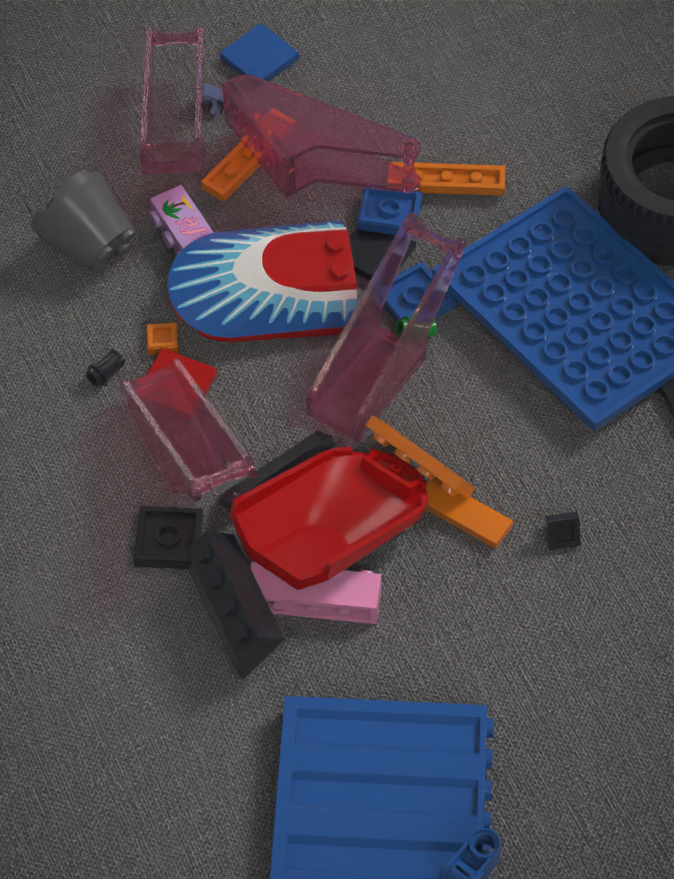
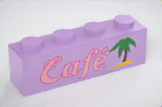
M182 185L150 198L152 211L148 214L151 223L155 228L159 227L161 229L166 246L169 249L173 247L176 252L175 256L192 241L204 235L214 233Z

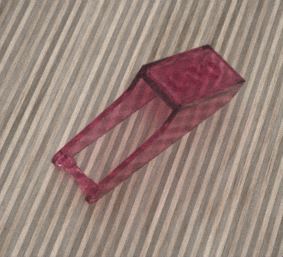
M198 26V30H189L187 33L153 32V27H149L146 30L140 133L141 174L202 172L207 155L204 26ZM172 43L197 45L194 142L155 143L154 46H165V44Z
M240 75L222 84L226 124L286 198L315 183H330L406 193L419 189L420 176L414 169V161L421 152V144L416 138L253 75ZM373 155L401 158L403 167Z
M414 213L406 216L308 393L306 399V414L356 443L362 439L370 429L366 426L370 417L373 415L379 418L427 358V336L465 249V240L461 238L453 240L427 229L425 224L419 222V216ZM412 236L434 244L446 255L401 337H398L381 326V311Z
M178 358L171 360V366L131 382L126 378L119 381L120 392L170 493L182 489L197 502L202 500L201 494L212 490V487L233 478L237 480L244 476L249 479L257 477L249 454Z

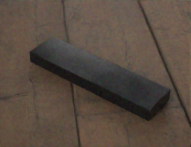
M317 430L217 496L221 506L231 510L233 499L311 457L330 450L336 445L332 435Z

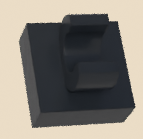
M577 511L545 516L546 539L549 550L581 546L580 520Z

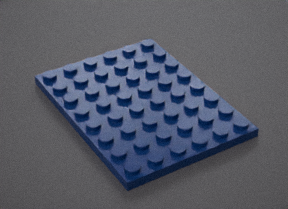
M567 185L432 268V277L593 431H596L674 378V281L634 245L622 238L602 216Z

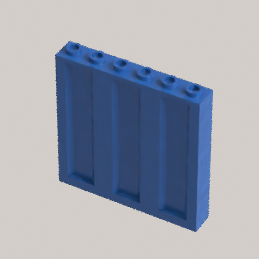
M285 696L270 879H441L439 874L445 863L463 846L472 833L477 829L490 828L491 812L484 811V801H491L492 780H485V769H492L493 749H486V738H493L494 718H487V705ZM483 844L477 847L476 850L481 854L490 853V846Z

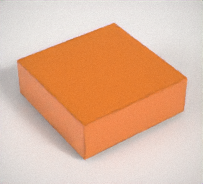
M177 322L147 324L148 355H159L162 348L179 353Z

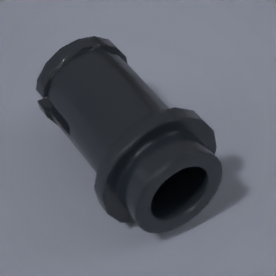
M112 349L98 363L88 366V371L86 372L87 379L94 386L105 385L108 382L107 378L125 365V360H120L123 356L117 350Z

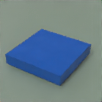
M260 23L220 52V59L259 89L299 60V52Z
M365 184L357 230L416 238L423 192Z
M423 261L373 288L374 297L396 322L404 316H409L415 320H435L457 307V300L432 277V272Z

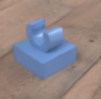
M200 80L195 90L202 95L197 102V108L204 111L206 104L212 102L210 113L214 116L220 113V103L229 106L233 97L227 91Z

